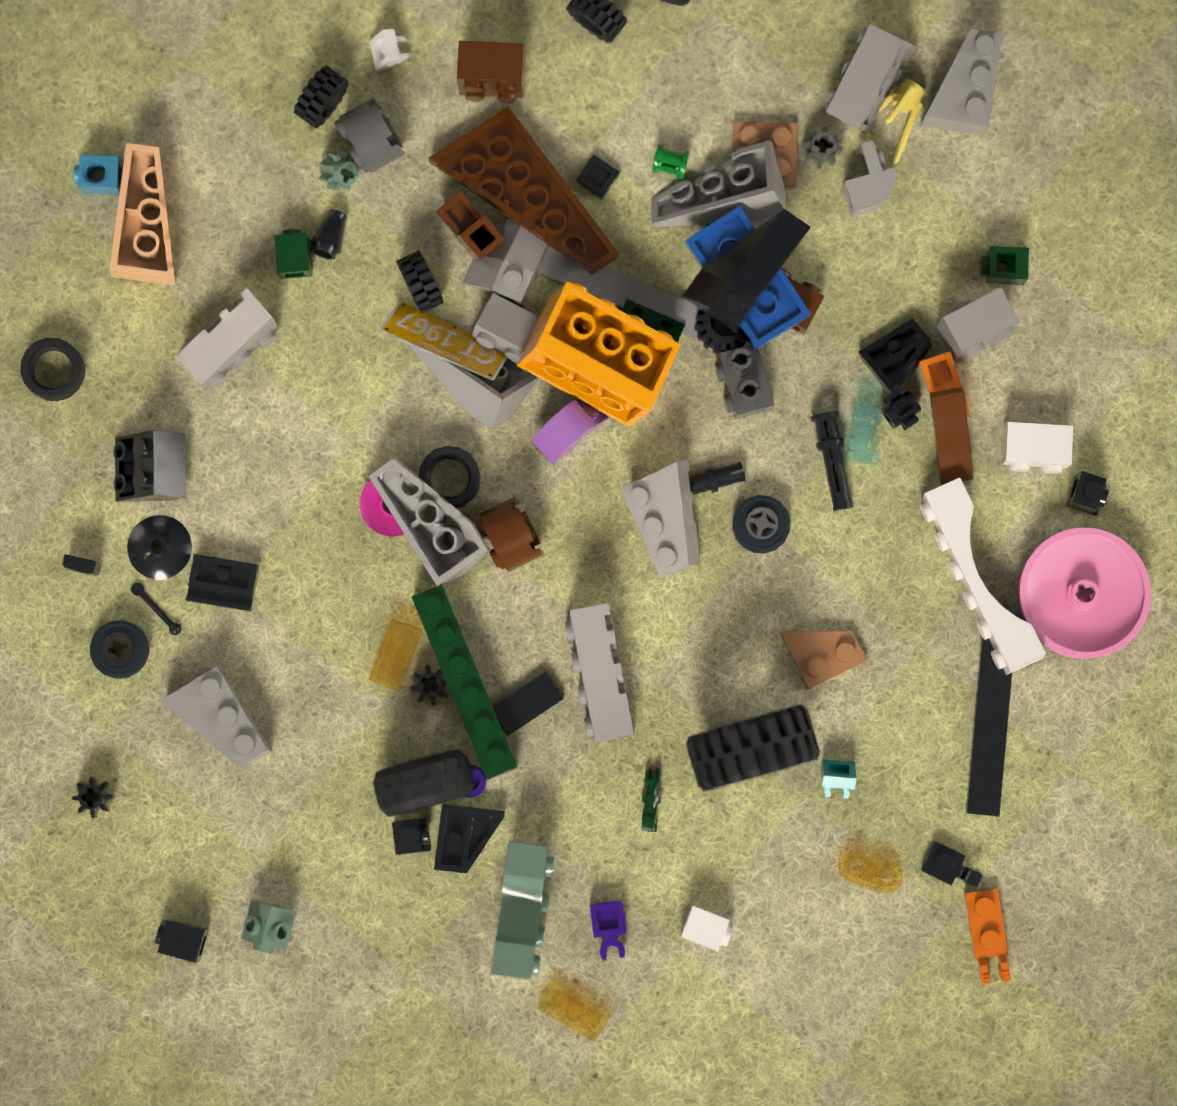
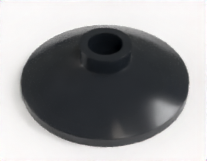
M164 515L151 516L139 522L130 533L127 543V553L132 566L143 576L156 580L168 579L181 572L187 565L192 552L191 538L184 525L178 520ZM158 540L162 541L163 549L160 552H154L152 549L153 543Z

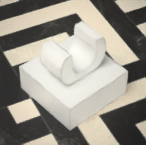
M394 29L382 30L369 41L376 71L389 70L396 63H402L410 57L409 53L402 54L399 52L398 46L406 42V39L403 36H396Z

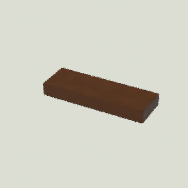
M962 387L931 392L930 401L940 483L944 485L958 478H961L962 481L972 480L973 470L964 390Z

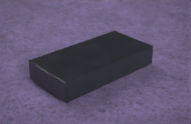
M544 672L493 706L498 720L510 736L562 701L563 698L546 672Z

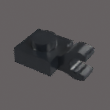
M935 841L921 870L952 886L957 877L978 887L983 877L981 873L962 865L966 857L965 855Z

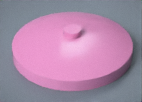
M1073 528L1051 536L1031 553L1024 564L1019 578L1018 601L1024 621L1032 624L1040 642L1045 647L1070 658L1094 659L1118 651L1139 633L1149 613L1151 585L1144 563L1136 551L1124 540L1100 529Z

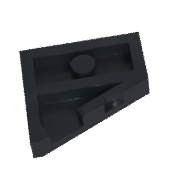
M912 318L860 350L859 356L892 399L898 396L920 364L919 361H922L932 345L930 338Z

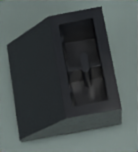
M150 430L115 438V502L170 501L186 498L185 433Z

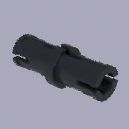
M739 461L714 470L712 467L705 468V472L689 476V484L694 483V486L690 487V491H692L693 495L709 490L714 493L718 492L720 487L745 482L744 472L730 474L731 472L743 469L741 462Z

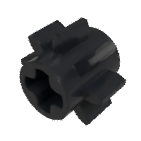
M906 391L902 395L899 393L894 399L890 395L883 399L886 406L881 408V412L893 429L901 425L904 430H907L919 420L916 414L921 411V407L910 391Z
M426 665V673L422 676L414 672L413 675L418 679V685L411 686L410 690L420 691L421 695L418 698V702H423L427 697L430 698L432 705L436 706V697L441 695L444 698H448V695L443 691L444 686L448 685L446 680L442 681L440 678L443 674L441 668L435 674L431 672L430 666ZM434 677L438 678L436 681V685L439 687L438 691L435 693L431 690L428 694L424 693L426 687L423 681L425 679L432 680Z
M90 777L89 785L76 784L80 791L78 796L72 797V800L79 801L81 805L78 808V813H84L89 809L91 818H97L99 809L105 812L110 811L106 803L108 799L115 798V795L107 794L105 789L109 786L108 781L98 786L96 777ZM92 788L94 793L100 794V800H96L94 806L92 802L86 800V795L92 794Z

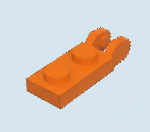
M998 888L964 893L974 959H977L981 984L985 985L990 982V972L986 957L993 956L998 958V973L1001 981H1010V971L1006 957L1008 949Z

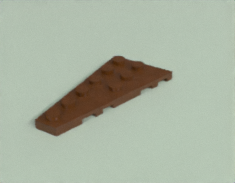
M506 107L429 157V162L591 275L619 258L617 250L509 107Z

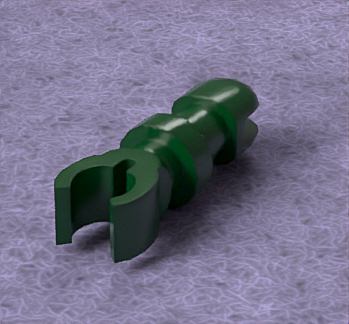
M648 767L644 778V783H646L645 795H642L641 800L642 803H645L642 815V830L657 832V804H661V797L658 796L659 784H661V771L656 767L655 778L650 779L651 767Z

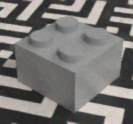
M1000 287L944 316L935 329L947 352L951 351L954 362L962 359L963 363H966L981 355L980 352L985 349L986 345L990 344L993 349L1007 342L1009 337L1014 334L1013 329L1017 326L1019 320Z

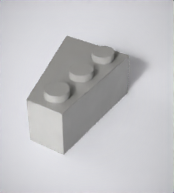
M872 24L869 25L868 29H863L856 42L858 49L853 59L849 58L844 64L841 72L843 78L838 88L835 87L829 94L827 99V105L829 106L826 110L827 113L866 132L886 101L887 96L885 94L892 80L898 81L903 71L898 68L907 53L914 55L918 49L917 46Z
M248 288L240 294L244 300L232 311L225 308L219 314L222 318L209 330L203 329L176 355L204 390L209 386L214 389L221 385L227 378L225 374L233 366L240 368L252 358L250 352L259 345L262 348L266 347L277 337L275 332L279 327L273 317Z
M218 666L160 700L239 768L244 769L272 752L222 668Z

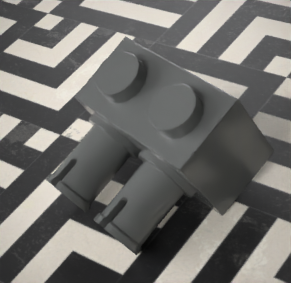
M752 345L719 353V362L714 363L718 381H725L728 393L723 394V400L727 413L733 412L736 420L773 410L774 402L759 349L755 351Z

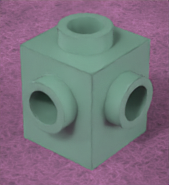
M251 900L247 918L244 921L241 939L254 943L252 949L272 954L273 948L287 950L296 911Z

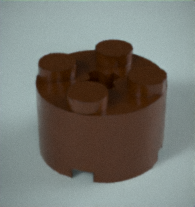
M516 496L480 513V519L475 521L482 538L490 540L493 546L489 553L496 567L502 570L506 569L508 572L544 555L542 549L535 548V546L541 543L526 512H520L519 507H515L521 504Z

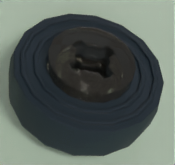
M124 620L110 621L102 625L93 635L90 643V658L95 668L102 674L115 679L129 678L137 674L144 667L149 656V641L144 632L135 624Z

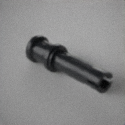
M839 411L820 413L810 417L811 422L815 423L818 437L816 449L819 452L822 451L833 511L853 508L841 450L844 447L845 440L840 436L837 418L840 416ZM826 423L828 425L829 437L827 433ZM830 448H832V450H833V455H834V458H833V459H832V454H831V449H830ZM834 465H836V470H837V475H838V480H839V485H840V492H839V490H838V485H837V480H836Z

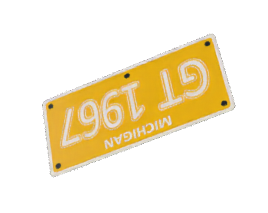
M401 301L397 303L380 328V331L489 380H495L507 360L505 353L495 348L489 349L480 345L476 338L472 337V333L424 312L421 314L418 309Z

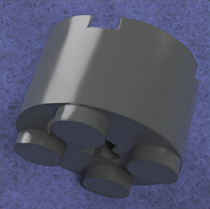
M374 97L341 115L340 119L335 121L341 136L346 138L351 146H354L349 149L350 154L356 164L361 166L365 174L368 172L373 173L405 155V152L402 150L403 146L389 119L381 115L379 110L382 108Z

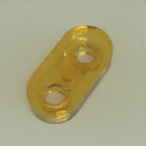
M857 849L844 852L838 860L840 875L845 880L881 893H892L902 883L903 875L900 867L890 860ZM854 859L858 860L861 864L858 872H852L849 868V863ZM885 870L892 874V880L889 883H883L880 878L881 873Z

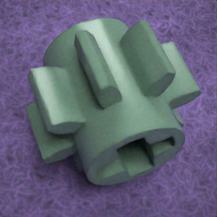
M339 150L336 154L328 151L327 157L319 163L321 173L319 180L328 182L327 188L338 191L342 187L349 190L350 185L359 177L357 164L353 159H350L349 152Z

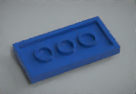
M741 206L686 239L685 244L700 267L703 268L754 231L755 228ZM781 269L740 328L756 351L810 317L811 313Z

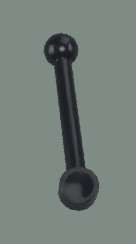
M141 583L133 584L131 587L132 594L140 596L169 627L170 634H180L182 630L181 625L174 623L144 592V586Z

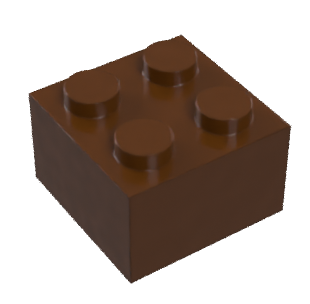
M459 40L457 83L460 95H465V99L469 101H483L484 96L497 97V101L503 103H514L516 98H523L525 77L524 43Z

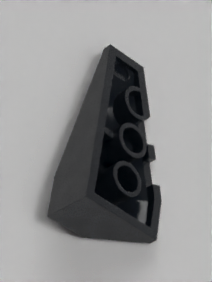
M786 209L781 210L703 267L682 297L734 333H737L811 227Z

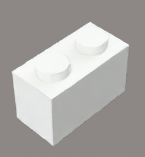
M1007 422L1003 429L1002 464L1010 465L1011 471H1030V466L1042 467V472L1062 473V468H1068L1072 465L1073 426Z

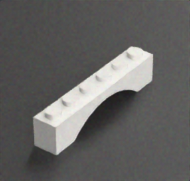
M961 478L924 493L922 498L924 503L920 505L922 514L928 523L933 522L938 532L934 534L936 543L942 552L947 551L952 561L948 563L950 572L956 581L961 580L966 590L962 593L964 601L969 610L975 609L980 621L976 622L983 639L989 638L994 648L991 651V656L999 670L1003 668L1006 675L1043 659L1046 653L1032 624L1016 617L1001 606L989 593L979 577L972 558L970 545V524L974 505Z

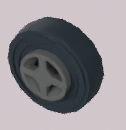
M757 495L747 498L738 506L733 516L732 530L735 539L743 548L753 553L765 554L775 551L785 542L790 533L791 520L787 509L780 501L770 496Z

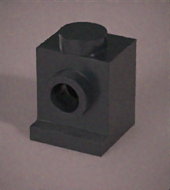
M1081 471L1075 476L1066 506L1098 516L1100 507H1104L1109 493V489L1105 485L1107 479Z
M427 818L392 822L395 855L431 851Z

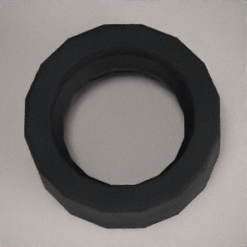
M44 338L35 341L26 349L21 359L20 373L24 384L36 396L47 401H61L70 398L80 389L85 379V364L82 356L70 343L60 338ZM49 351H59L65 354L72 365L69 380L63 386L57 388L42 386L36 380L34 374V366L37 359Z
M445 446L437 448L424 458L419 468L418 477L434 489L430 480L434 466L446 459L461 462L468 471V485L459 495L442 497L455 508L463 507L474 499L480 487L481 476L477 462L470 453L459 447Z

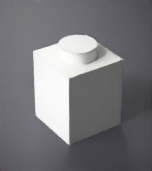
M692 905L680 936L719 951L721 945L727 946L733 928L728 927L729 919Z

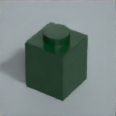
M286 229L282 231V235H274L276 267L279 278L312 277L310 241L307 233H301L300 229Z

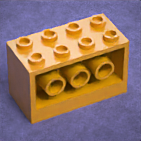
M567 281L547 300L516 366L630 427L651 412L681 344L674 341L673 337L667 332L656 331L645 325L644 320L640 317L627 315L618 310L613 302L606 299H598L588 293L584 286Z

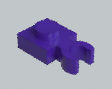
M622 900L591 904L590 913L594 938H604V943L600 947L602 960H607L606 950L610 946L617 947L619 957L624 958V946L617 938V935L627 934Z

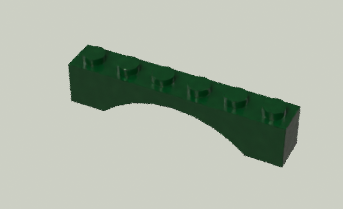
M442 584L412 596L411 598L486 779L491 780L517 769V764Z

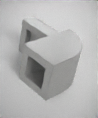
M873 140L861 143L858 149L865 175L846 180L843 185L851 218L878 210L887 202L895 185V167L882 170V167H885L884 156L880 148H875Z

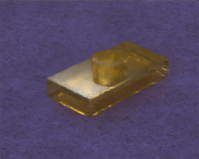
M392 619L369 680L401 692L423 630Z
M554 979L538 1009L594 1042L612 1014Z

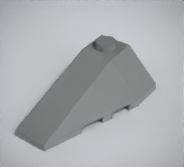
M769 140L738 149L730 154L732 159L716 168L712 164L704 169L705 174L693 181L683 180L651 199L652 225L654 227L711 224L741 206L749 220L755 222L773 217L781 210L786 209L785 187L772 142Z
M509 218L498 230L505 240L480 261L473 260L463 284L491 296L495 293L523 308L549 245Z
M408 344L463 409L490 429H494L511 418L539 379L537 376L516 366L517 363L507 358L495 380H489Z
M391 459L368 476L437 586L454 582L474 568L490 551L474 523L398 459Z

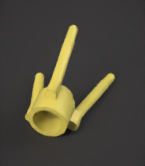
M904 79L899 87L894 86L880 109L881 111L892 101L894 107L885 119L887 124L892 122L899 111L903 113L911 111L893 157L894 163L899 161L917 114L923 107L920 100L925 95V91L919 84L910 79Z

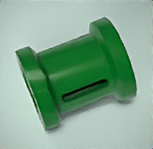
M659 144L652 173L661 171L677 175L678 179L683 180L690 152L685 151L682 154L664 149V146Z

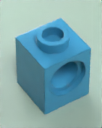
M80 155L79 165L74 166V183L78 184L83 193L120 194L123 162L119 156ZM95 170H105L103 179L91 181V174Z

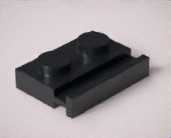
M194 554L186 601L251 612L260 566L258 564Z

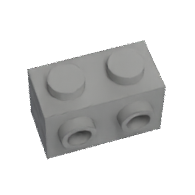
M493 293L475 324L472 337L476 338L480 345L489 349L495 348L505 353V356L510 361L518 363L539 317Z

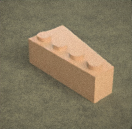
M126 143L109 269L110 275L115 278L175 285L159 147Z

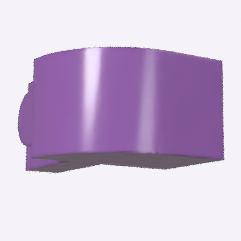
M574 399L553 416L531 441L554 464L572 451L586 435L604 423L609 416L579 399L577 401Z

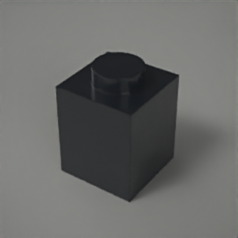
M171 919L166 920L165 925L159 926L156 934L155 944L159 945L157 953L198 963L200 962L209 930Z

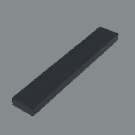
M981 636L966 813L1000 817L1012 673L1006 675L1003 668L1000 670L997 668L991 656V651L994 648L989 638L984 640Z

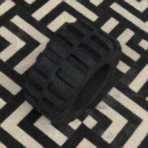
M802 704L689 736L686 742L697 785L703 791L818 759L820 754L809 711Z

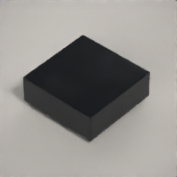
M593 155L576 179V183L602 200L619 177L620 172Z
M64 554L62 562L63 567L68 570L93 576L99 575L102 565L97 561Z

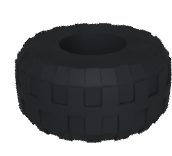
M460 749L426 756L376 771L373 781L379 809L387 817L469 796L472 794L475 785L468 757Z

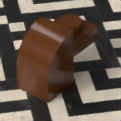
M461 190L435 211L452 231L459 243L477 261L483 259L505 240L486 215H481Z

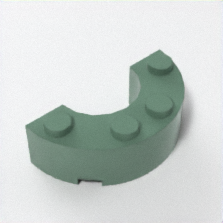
M508 842L491 975L531 980L532 975H539L541 956L535 955L536 947L543 948L545 928L539 927L540 914L547 915L549 895H543L545 876H552L554 857L548 856L547 846Z

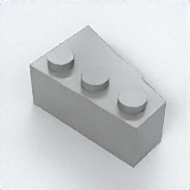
M970 28L921 126L984 136L990 122L1002 33Z
M676 461L621 489L660 579L674 576L701 563L697 527L692 510V502L694 501L689 484V461Z

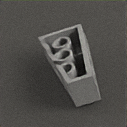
M603 603L569 610L571 621L565 622L568 641L575 640L577 653L571 654L574 672H581L584 685L577 687L581 705L588 704L590 717L584 718L587 737L594 736L595 743L633 736V725L626 690L624 689L620 660L617 655L614 629L609 615V604Z

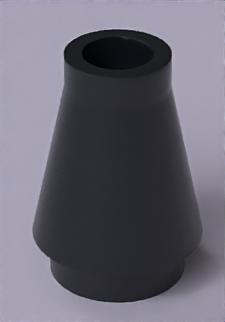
M334 209L328 211L325 220L311 239V251L315 255L324 259L334 260L336 255L341 253L344 226L347 219L346 214Z

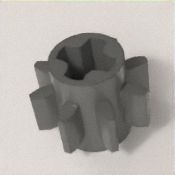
M824 127L823 131L818 134L811 130L809 137L812 142L805 141L802 145L803 149L809 150L805 161L809 162L813 159L817 162L818 169L827 161L830 165L834 166L836 160L833 154H841L843 150L841 146H836L840 135L835 134L832 136L827 133V127ZM820 142L826 143L827 149L825 153L819 152L818 145Z

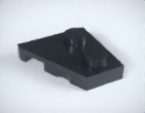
M442 804L434 870L467 874L505 817V811Z

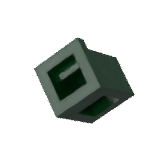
M990 246L986 256L981 255L980 275H986V283L1024 285L1028 281L1029 248ZM1000 262L1005 263L1008 266V271L999 272L997 264Z

